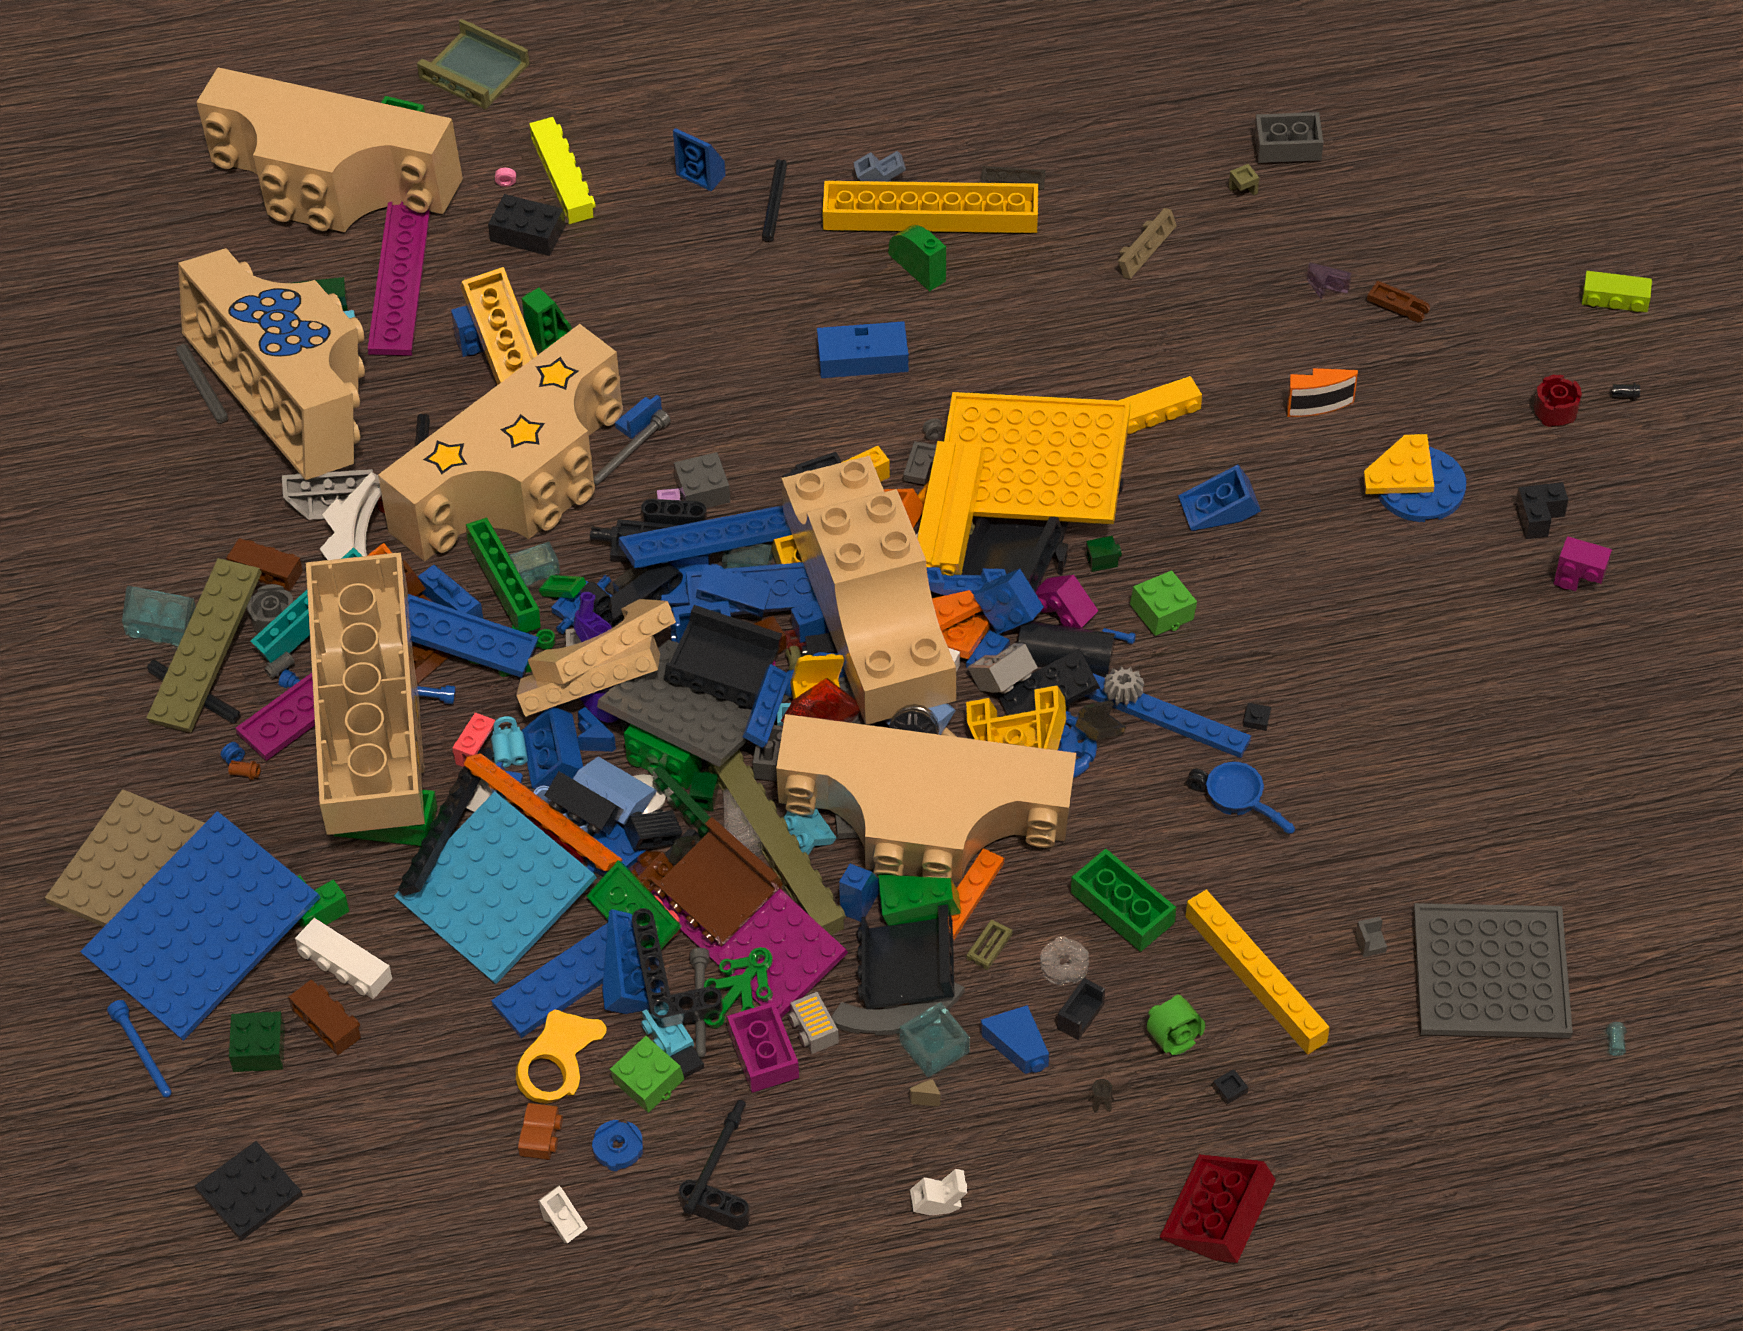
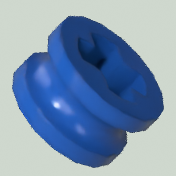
M231 742L222 749L220 755L229 765L231 760L241 761L245 751L238 743Z

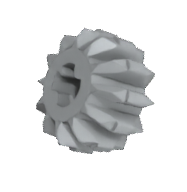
M1120 666L1119 671L1112 668L1110 674L1105 677V694H1108L1109 701L1115 700L1116 705L1124 702L1127 707L1129 701L1136 703L1138 697H1141L1143 694V678H1140L1139 671L1133 672L1131 667L1125 670Z

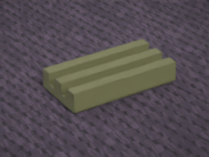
M991 919L968 952L966 960L970 962L973 960L976 965L980 966L981 964L984 969L988 970L1012 936V929ZM996 928V932L990 938V940L988 941L980 955H976V953L981 948L985 940L988 938L992 930ZM1002 932H1004V934L1002 935L996 946L993 948L987 959H984L993 947V945L995 944V942L998 940Z

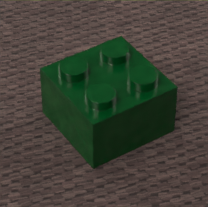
M281 1011L231 1014L229 1059L233 1072L283 1070L285 1024Z

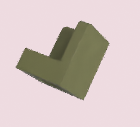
M1249 164L1230 171L1229 189L1231 191L1238 188L1240 191L1248 188L1253 196L1258 194L1259 176Z

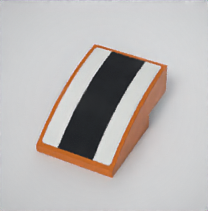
M1313 368L1312 375L1290 374L1287 417L1325 414L1354 403L1358 370Z

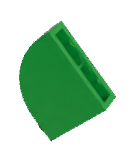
M912 225L890 239L889 256L929 292L946 282V246L931 232L919 225Z

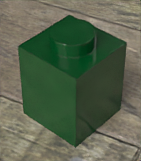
M1113 536L1086 541V558L1091 572L1118 567V559L1122 557L1120 545L1115 543Z
M694 772L689 795L705 811L714 812L719 789L718 775L709 772Z

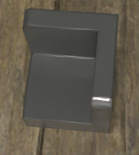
M1381 917L1366 919L1357 923L1355 938L1363 957L1387 952V945L1381 932L1383 922Z

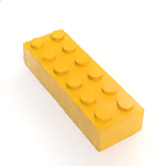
M504 267L464 280L460 286L497 385L537 356Z

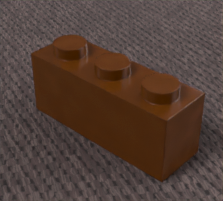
M241 538L237 540L226 557L228 561L260 568L262 573L258 580L259 582L268 585H280L289 592H291L303 572L301 560L296 555L287 554L273 547L262 546L254 541H247Z
M311 979L288 997L291 1010L337 1056L361 1039L360 1023L353 1015L348 1016L342 1004L338 1000L333 1001L323 985L320 984L318 986Z

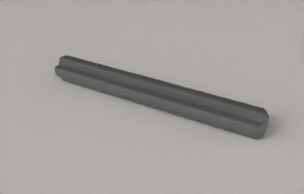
M186 344L177 346V355L217 423L222 424L228 420L227 413Z

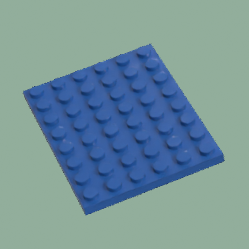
M216 811L80 952L184 1041L321 897L232 822Z

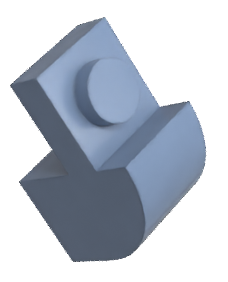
M898 151L880 161L870 152L853 162L857 178L860 181L892 182L891 179L906 170L902 155Z

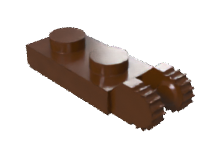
M1376 281L1367 295L1368 301L1404 316L1407 315L1410 320L1418 323L1423 321L1425 318L1424 314H1427L1431 309L1430 304L1426 303V301L1424 302L1410 293L1380 281Z

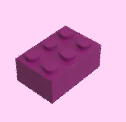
M775 1002L727 1016L728 1033L751 1092L799 1078L798 1060Z

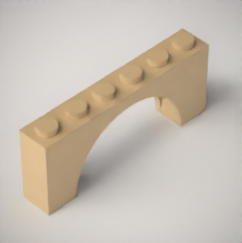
M639 599L621 609L625 619L612 629L584 642L559 649H546L528 659L535 680L564 684L676 623L668 601Z
M654 636L646 638L564 684L536 681L534 675L521 678L517 698L524 715L528 716L658 670L660 652Z

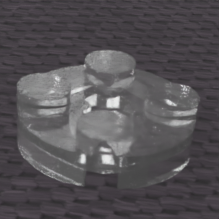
M1059 936L1055 941L1048 943L1041 952L1040 966L1042 973L1047 980L1057 985H1064L1069 982H1073L1072 984L1078 983L1088 972L1089 952L1079 942L1068 939L1065 936ZM1060 959H1069L1070 964L1065 963L1061 965Z

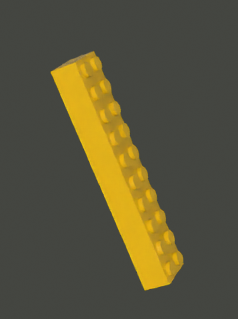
M824 181L823 230L903 231L909 226L919 225L928 231L1037 233L1038 184Z

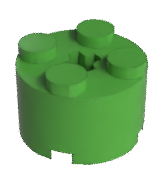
M1175 995L1161 1006L1155 1005L1148 1013L1150 1018L1147 1023V1031L1165 1053L1170 1052L1172 1055H1177L1187 1051L1196 1043L1194 1041L1195 1037L1198 1034L1202 1036L1205 1030L1204 1020L1181 995Z

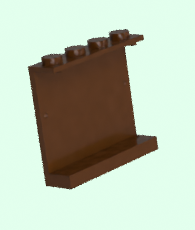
M711 817L705 823L709 832L661 880L657 881L653 876L650 880L655 886L653 888L654 892L661 899L667 897L671 901L669 905L678 914L682 911L687 915L685 919L693 928L696 929L699 926L703 930L701 934L710 943L715 941L722 947L783 883L772 869Z

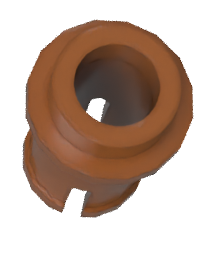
M231 760L228 771L229 775L245 776L253 780L259 777L261 766L256 761L248 763Z

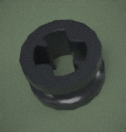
M1193 769L1189 773L1186 784L1194 791H1205L1209 774L1200 769Z

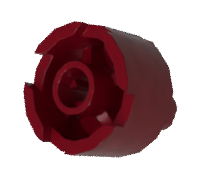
M1564 375L1545 377L1537 387L1534 401L1535 414L1542 420V424L1551 427L1553 425L1573 423L1579 411L1582 396L1581 387L1575 380L1571 382L1568 379H1564Z

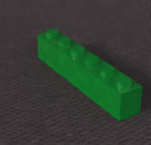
M488 518L466 524L468 545L516 630L526 633L541 628L539 608Z

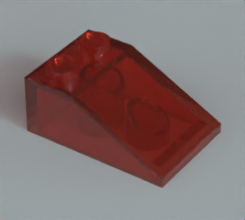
M825 678L795 698L785 714L848 723L860 709L855 699L831 680ZM785 714L781 719L782 723H784Z

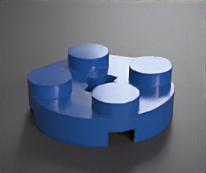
M611 1120L602 1124L594 1134L595 1137L592 1142L594 1156L600 1164L606 1166L611 1171H618L619 1169L631 1166L643 1154L642 1134L638 1127L627 1121V1123L619 1122V1120ZM617 1140L619 1143L622 1141L624 1143L621 1148H613V1142Z

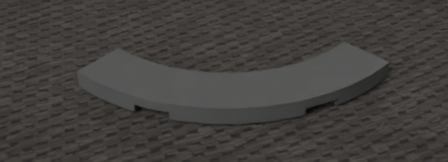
M954 982L955 997L914 1002L890 1009H865L841 1002L831 1018L837 1028L852 1033H875V1035L903 1033L932 1022L933 1018L948 1011L963 995L965 987Z

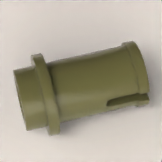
M797 646L789 647L790 651L788 649L785 651L789 661V670L795 669L798 658L802 657Z

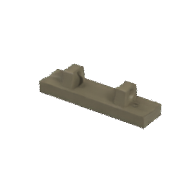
M1164 208L1153 221H1146L1143 224L1144 232L1131 247H1123L1120 250L1121 258L1118 260L1124 278L1131 279L1176 228L1177 225L1171 209Z

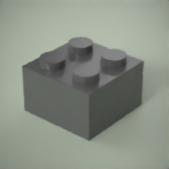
M717 452L674 462L675 480L683 501L702 502L706 508L730 503L729 483Z

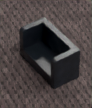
M1083 978L1059 1011L1057 1029L1079 1041L1104 1006L1105 989Z

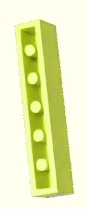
M553 117L529 123L532 142L561 207L564 208L569 224L593 218V208H596L594 198L588 195L589 189L586 181L582 182L580 167L575 166L576 160L573 152L569 153L570 149L567 139L562 138L563 131L561 125L556 124Z

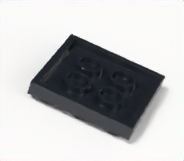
M257 1141L194 1185L197 1193L240 1241L303 1196L301 1189Z

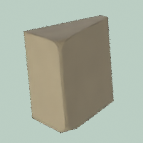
M933 1079L910 1088L911 1104L941 1105V1095Z

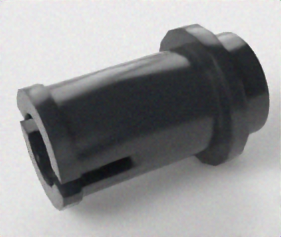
M1635 382L1633 384H1612V398H1632V400L1640 398V384Z

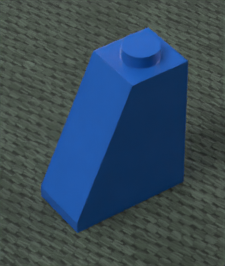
M851 863L839 881L840 906L843 908L845 916L861 922V917H866L880 893L879 878L873 872Z
M1028 1005L981 1020L982 1037L1023 1073L1040 1072L1044 1068L1049 1067V1052Z

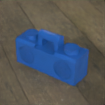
M432 565L418 576L426 588L421 594L432 602L483 619L481 603L436 565Z

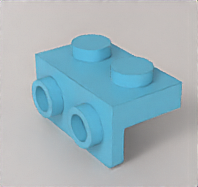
M815 808L812 815H798L787 811L784 816L788 825V831L791 835L794 834L796 836L802 853L806 852L809 855L814 846L831 845L836 839V836L817 808Z
M647 1009L642 1011L643 1021H641V1025L647 1035L652 1034L654 1037L653 1042L666 1054L671 1056L691 1045L694 1046V1042L683 1024L659 1027ZM659 1010L657 1014L665 1015L668 1010Z

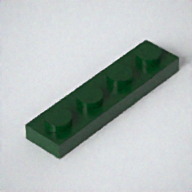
M661 765L655 768L652 781L654 788L659 793H664L670 805L675 809L678 808L683 813L686 822L690 825L693 824L698 829L699 835L703 838L709 832L705 823L711 817Z

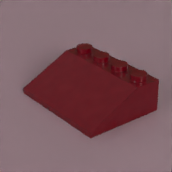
M1199 1154L1160 1238L1216 1261L1238 1263L1276 1181L1275 1177L1264 1161Z

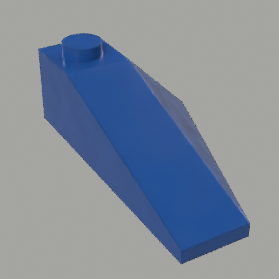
M611 909L608 918L602 987L605 1010L623 1014L644 1011L646 1009L650 1010L632 923L633 915ZM656 987L652 992L659 993L661 989Z

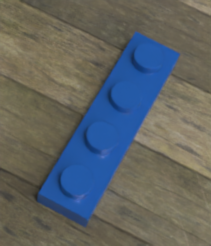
M772 664L767 667L742 737L762 748L767 744L791 676L790 674Z

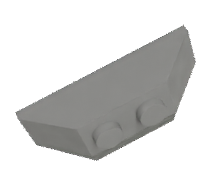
M373 470L327 472L305 480L301 474L282 475L283 498L308 520L325 519L322 514L336 499L345 501L363 482L364 478L371 472L373 473Z

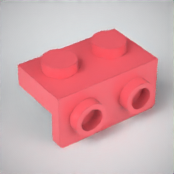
M474 713L453 746V754L457 765L464 767L465 765L463 764L466 758L478 753L493 729L494 719Z

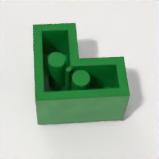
M300 875L297 876V877H299L303 882H305ZM334 879L314 890L321 898L302 916L298 924L304 929L315 918L327 925L349 912L346 895Z

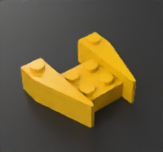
M1058 686L1035 689V711L997 717V710L989 698L966 702L967 723L975 740L1058 750L1066 722L1065 697Z

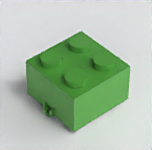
M1171 570L1133 586L1130 605L1156 636L1170 629L1176 631L1180 625L1194 620L1197 601Z
M647 1036L610 1068L614 1083L648 1113L663 1099L665 1101L668 1100L671 1096V1091L684 1080L681 1066Z

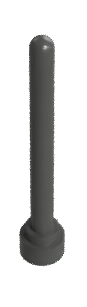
M658 409L652 415L651 423L593 477L595 485L600 484L654 431L661 428L664 429L671 422L670 417L665 411Z
M694 948L690 951V963L695 968V989L704 988L705 968L710 961L709 950L705 948ZM704 1019L695 1021L696 1052L700 1058L706 1054V1027Z

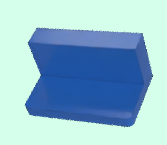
M656 395L651 400L647 397L642 399L615 422V428L630 439L634 438L651 423L652 415L658 409L662 410L661 397Z

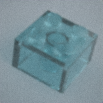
M941 1002L900 1026V1043L928 1077L969 1053L970 1037Z

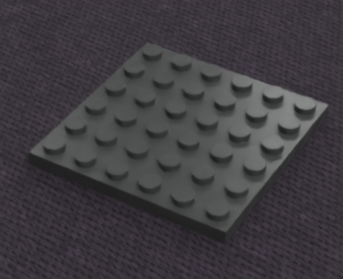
M668 640L658 648L660 652L658 670L616 684L598 699V708L719 767L748 741L742 736L752 708L740 706L737 703L719 699L715 696L664 680L666 663H670L679 644ZM784 695L781 703H788L789 697Z
M1414 903L1421 1035L1572 1037L1562 906Z

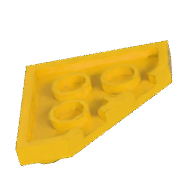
M1427 434L1404 435L1364 471L1363 475L1365 494L1434 492Z

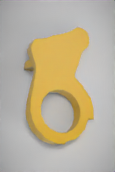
M556 1009L549 1012L543 1032L524 1052L516 1066V1082L519 1090L528 1099L544 1104L557 1102L565 1095H574L580 1081L579 1067L575 1054L589 1043L601 1040L606 1034L607 1028L605 1024L599 1019H586L563 1013ZM543 1058L556 1063L563 1075L561 1088L553 1092H545L536 1088L528 1076V1066L533 1060Z

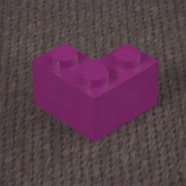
M1567 536L1559 557L1554 585L1576 591L1581 578L1602 584L1609 565L1612 549Z
M1074 574L1047 578L1036 591L1037 597L1044 606L1041 612H1056L1064 626L1082 628L1098 612V609Z

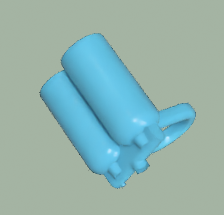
M509 716L498 718L494 722V731L491 737L495 764L503 762L504 768L510 766L511 763L514 765L525 764L528 761L524 734L517 727L516 720ZM503 722L512 723L511 728L506 726L502 730L499 725Z

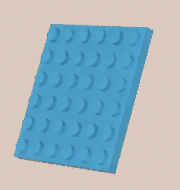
M494 791L448 839L422 890L403 896L398 891L394 896L496 985L597 877Z

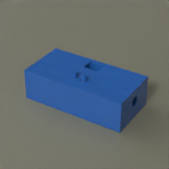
M904 321L817 328L821 378L909 372Z

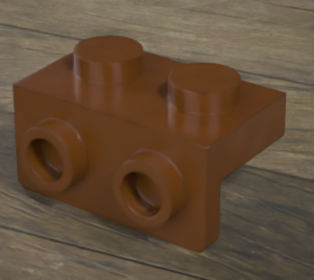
M645 851L639 855L633 867L628 869L651 892L655 886L650 878L653 876L657 881L661 880L674 866L663 851Z

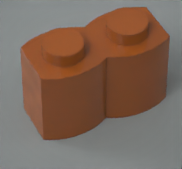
M528 1103L518 1145L520 1156L550 1160L552 1152H556L558 1137H555L557 1130H561L563 1115H559L557 1106Z

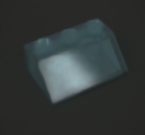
M127 586L122 617L125 634L133 638H144L154 642H165L179 646L196 608L194 599Z

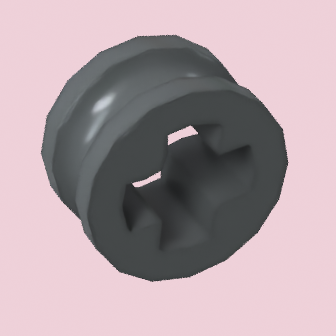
M930 419L923 425V431L929 440H936L945 433L940 419Z

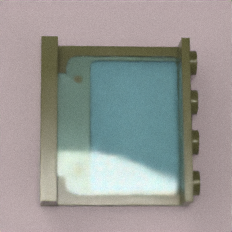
M460 19V34L432 62L421 59L417 63L419 78L486 110L529 65L528 50L471 22Z

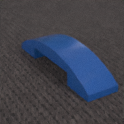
M927 567L930 591L942 595H950L968 590L975 595L985 583L1006 575L1005 569L983 568L981 575L949 576L942 575L939 567Z

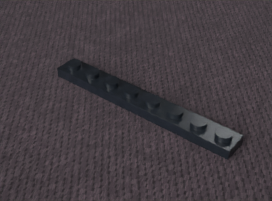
M489 747L480 749L477 753H481L490 761L494 755V752ZM466 766L458 773V779L450 788L449 795L441 805L437 818L431 823V829L422 840L418 853L412 858V864L408 871L402 877L398 891L403 896L422 890L481 777L473 775Z

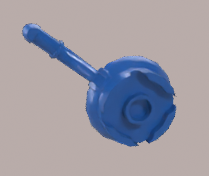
M1227 762L1215 767L1208 775L1206 783L1208 794L1213 805L1219 811L1231 815V812L1242 815L1254 809L1269 817L1285 833H1294V825L1287 821L1280 812H1276L1271 807L1259 802L1264 784L1261 775L1255 768L1246 763Z

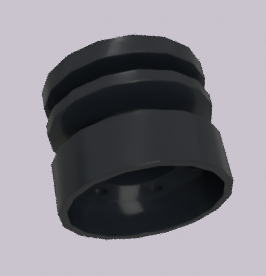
M918 704L906 705L899 709L889 725V728L917 730L918 732L937 735L940 729L938 719L933 711Z

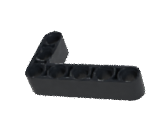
M670 562L658 563L611 597L593 581L587 583L581 589L580 595L583 592L593 593L592 595L596 597L593 612L608 622L613 628L625 619L622 608L639 599H661L662 595L668 594L681 583L683 574Z
M646 908L636 910L632 916V923L651 1015L657 1026L669 1027L719 1015L723 1010V1000L720 990L715 987H704L670 995L654 915ZM642 921H649L645 926L639 925ZM646 943H654L650 948L643 947ZM651 965L659 966L656 970H648V967ZM656 987L664 988L659 993L652 992ZM709 999L717 1000L715 1004H706V1001ZM685 1004L693 1005L691 1009H681ZM659 1010H668L665 1015L657 1014Z

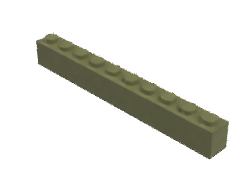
M737 750L720 767L706 761L707 769L711 774L718 775L719 788L769 866L779 876L783 883L782 886L789 897L830 935L843 930L844 919L846 918L843 908L840 905L837 906L833 901L834 897L829 887L825 888L822 884L820 873L817 869L813 870L811 867L809 856L806 852L802 853L800 850L799 842L794 834L791 835L789 833L785 819L783 817L779 818L774 802L766 798L763 785L755 781L753 770L749 765L746 766L744 764L740 750Z

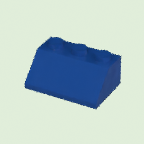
M551 707L522 730L532 788L550 786L558 771L573 779L578 770L583 767L573 714L556 707Z

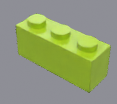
M1586 271L1582 305L1648 312L1652 279Z

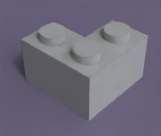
M1014 643L997 655H985L968 666L980 691L990 693L1001 692L1002 694L1014 688L1013 684L1028 679L1032 675L1031 672L1038 668L1026 644Z

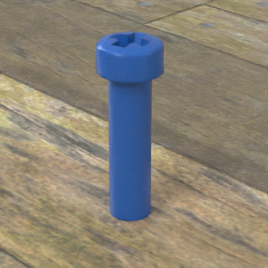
M1103 628V632L1116 633V639L1127 641L1128 644H1133L1135 641V633L1130 632L1127 634Z

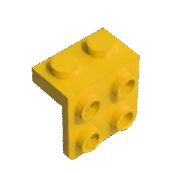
M828 654L826 656L806 655L798 658L790 682L794 703L841 704L842 695L838 678L844 664V656Z

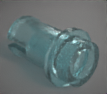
M1612 1022L1606 1029L1610 1041L1609 1053L1614 1056H1621L1626 1053L1624 1035L1627 1033V1030L1623 1023Z

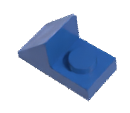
M586 707L578 711V726L583 732L578 736L579 749L583 751L605 752L616 750L615 736Z

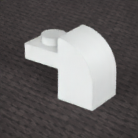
M954 1169L942 1181L925 1177L910 1189L913 1212L939 1215L948 1214L962 1207L960 1199L967 1194L964 1170Z

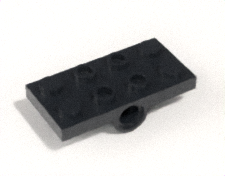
M1077 649L1033 672L1028 679L1013 684L1014 688L1003 694L1001 692L996 693L1007 714L1013 715L1036 710L1035 689L1058 686L1065 697L1066 711H1069V704L1096 691L1100 686L1080 649Z

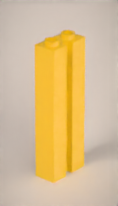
M937 441L917 539L926 559V567H939L943 575L953 576L962 574L985 459L982 445L964 443V446H956L954 442Z

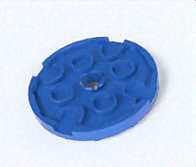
M1429 447L1434 492L1378 494L1380 502L1396 516L1410 521L1425 522V519L1433 518L1440 520L1451 515L1463 502L1466 492V477L1457 461L1448 454Z

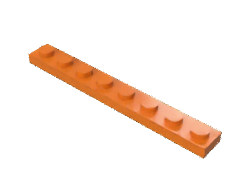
M480 753L466 758L463 765L469 768L473 775L485 780L490 788L502 793L509 802L522 808L526 815L534 817L541 823L542 827L554 832L562 842L570 844L577 850L578 854L594 862L598 869L608 871L618 860L622 862L623 859Z
M984 848L957 887L961 913L952 915L953 941L1004 864L1003 857Z

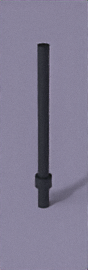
M737 1100L732 1112L727 1114L724 1120L725 1126L683 1208L685 1213H693L733 1131L738 1128L742 1120L741 1114L746 1106L743 1100Z

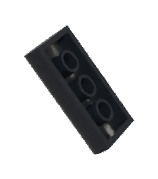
M1029 621L1021 625L1018 643L1026 644L1035 664L1040 668L1080 649L1092 673L1106 677L1110 671L1116 633Z

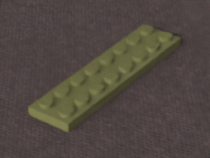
M220 558L217 559L148 713L147 720L150 723L192 732L262 573L260 568Z

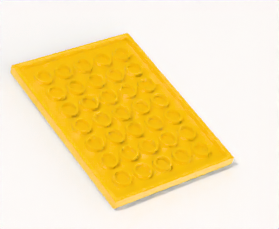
M952 392L944 442H954L956 446H964V443L982 445L985 454L973 516L1048 520L1049 517H1058L1059 521L1114 524L1131 402Z

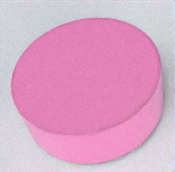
M500 168L495 172V182L500 186H512L516 182V172L510 168Z

